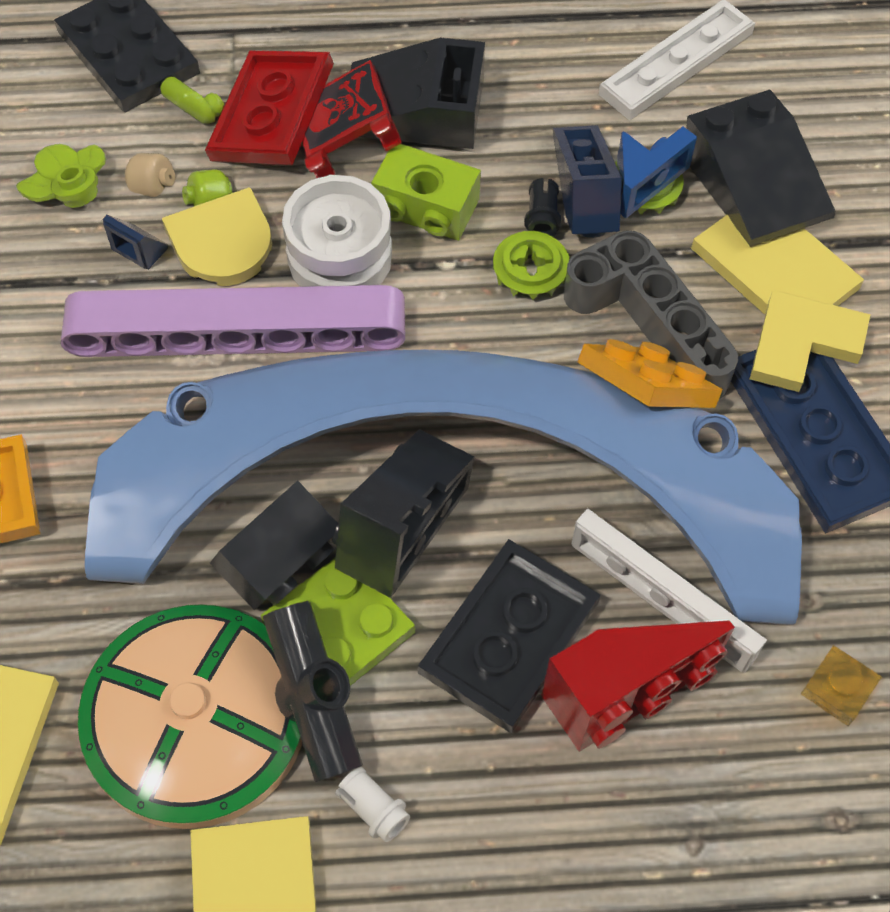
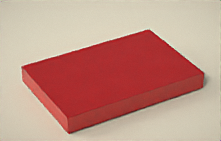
M249 50L205 148L210 161L293 165L334 65L330 52Z

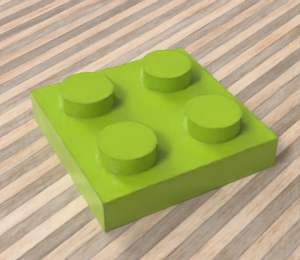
M335 558L288 593L277 605H273L260 615L262 623L265 625L262 616L292 604L309 601L328 658L338 662L345 669L349 677L350 686L415 634V624L390 597L335 569Z

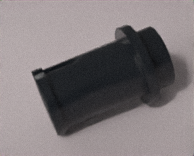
M544 178L534 180L529 186L530 204L529 211L524 217V226L528 231H538L553 237L562 225L561 215L557 211L559 186L554 180L548 179L547 193H544Z

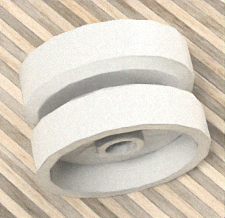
M328 175L313 179L294 191L284 206L282 219L287 261L294 281L300 287L381 285L390 271L392 258L391 216L385 197L371 183L353 176Z

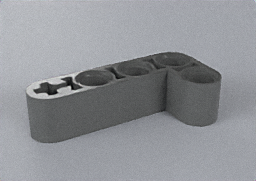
M622 231L577 252L570 258L567 264L564 286V300L570 309L581 314H590L619 301L651 343L660 345L670 351L668 358L677 363H688L704 370L707 373L705 379L723 389L719 399L727 393L738 363V353L646 236L636 231ZM676 331H681V332L687 333L688 335H686V334H681V333H678V332H676Z

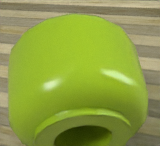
M215 169L192 172L188 177L187 186H184L182 189L184 203L186 205L193 204V206L232 193L228 177L221 170Z

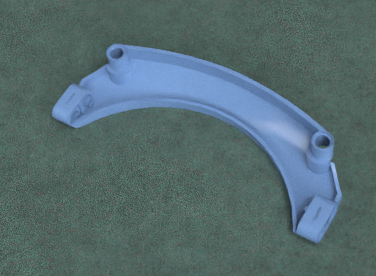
M429 349L354 352L291 360L235 372L197 383L187 382L180 384L169 394L166 414L161 411H152L98 457L95 482L91 490L85 549L86 577L91 581L144 584L182 530L215 497L249 471L289 448L322 434L357 424L406 416H455L494 421L532 431L572 447L611 469L647 496L679 528L700 555L734 616L742 622L794 625L798 618L802 553L799 499L751 447H741L738 449L739 438L734 423L724 415L711 414L699 408L648 407L597 374L566 366L490 353ZM194 397L205 398L207 407L203 416L196 421H187L184 417L186 403ZM701 428H712L720 434L722 447L718 453L707 452L701 447L698 440Z

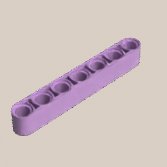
M387 285L79 291L68 295L65 299L61 346L65 351L82 357L393 350L400 347L405 341V297L398 288Z

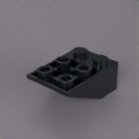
M440 37L352 62L351 70L369 60L374 64L392 120L402 142L474 149L484 82L485 42ZM372 130L360 136L362 138L379 139Z

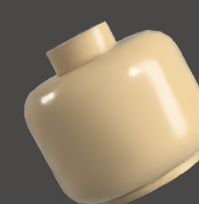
M138 153L127 164L125 181L131 192L155 197L163 192L165 186H172L174 184L175 172L171 162L164 155L159 153Z

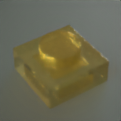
M833 645L801 692V695L849 727L882 677Z

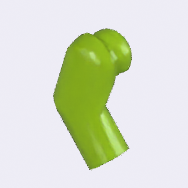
M168 77L161 84L163 97L202 124L214 123L215 118L220 117L225 106L217 94L209 93L203 98L202 95L175 77Z

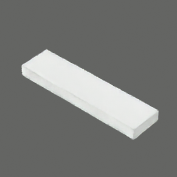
M721 0L602 82L598 95L630 121L752 35L755 22L728 1Z
M588 508L576 521L572 546L676 624L730 620L735 628L725 646L728 653L723 659L740 672L746 673L758 657L767 639Z

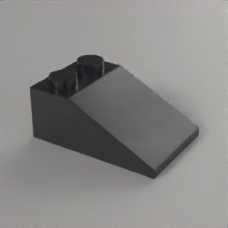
M770 89L687 116L686 129L697 136L690 168L724 213L729 216L750 247L834 218L835 208L795 118Z

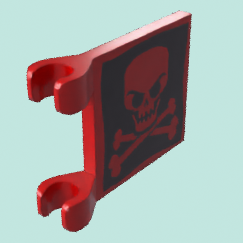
M371 60L325 84L303 138L306 153L305 165L309 172H314L316 179L328 175H336L327 155L328 153L371 130L376 137H379L385 151L402 143L392 120L375 66Z

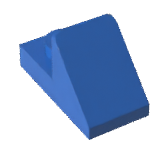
M684 126L670 137H662L657 140L650 150L624 131L621 133L617 168L622 177L620 214L624 218H628L690 168L697 136Z

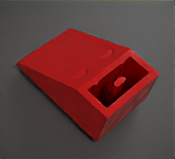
M730 620L598 629L549 659L542 698L579 752L593 743L598 749L603 748L615 741L626 731L623 724L639 714L645 720L661 712L672 702L670 695L684 686L693 691L711 680L718 672L715 668L716 664L728 653L725 646L735 627Z

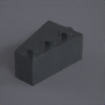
M420 429L404 444H400L392 456L341 503L339 524L332 539L333 544L337 545L335 569L391 598L467 491L475 456Z

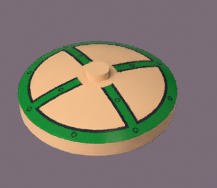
M203 604L185 605L163 610L140 620L122 632L104 650L94 664L81 694L78 709V735L81 750L89 770L104 792L118 806L131 815L154 825L177 829L204 828L233 820L247 813L269 797L282 783L297 759L302 746V740L296 722L287 719L280 712L276 704L275 689L277 682L281 678V673L266 626L257 619L231 608Z

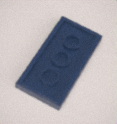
M756 350L738 356V363L731 382L825 534L890 507V443L834 358L810 352L802 387L799 392L749 379Z

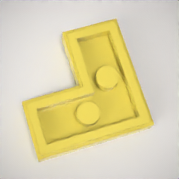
M772 290L749 379L799 392L804 381L810 352L858 364L863 354L871 314Z

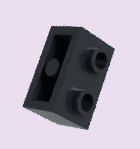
M297 480L220 549L210 564L253 610L266 599L275 606L299 584L292 575L304 563L314 570L336 549L329 540L333 537L339 523Z

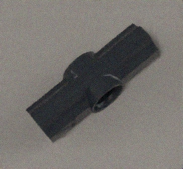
M304 601L292 604L262 616L281 673V678L277 682L275 689L276 704L280 712L287 719L297 724L314 781L318 782L363 766L344 708L351 689L349 677L345 669L338 662L328 658L311 603Z

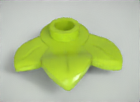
M64 144L46 146L35 156L34 164L38 171L17 183V190L23 197L35 202L56 198L67 207L76 208L84 206L97 196L98 177L96 174L105 165V153L95 144L89 145L78 152Z

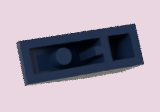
M598 125L553 128L564 210L572 234L596 238L605 235L606 232H620L622 177Z

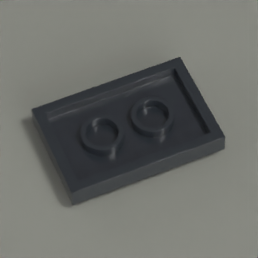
M93 0L54 19L60 36L124 113L162 94L161 84L166 78L175 77L181 82H185L200 74L197 59L145 0Z
M508 539L418 665V674L501 728L512 733L543 687L549 659L570 647L598 605L601 594Z

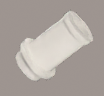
M358 767L351 771L339 784L340 788L336 790V796L339 799H343L370 826L368 832L372 838L381 837L385 842H389L407 825L410 815L405 811L406 803L402 799L394 801L366 773L363 767Z

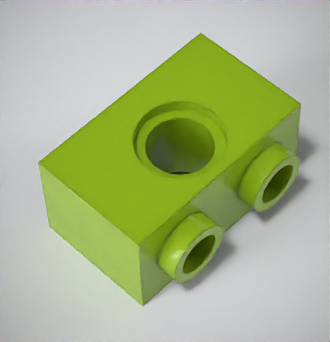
M399 144L387 152L371 184L385 197L390 210L391 221H401L422 228L432 235L446 236L459 241L480 199L481 170Z

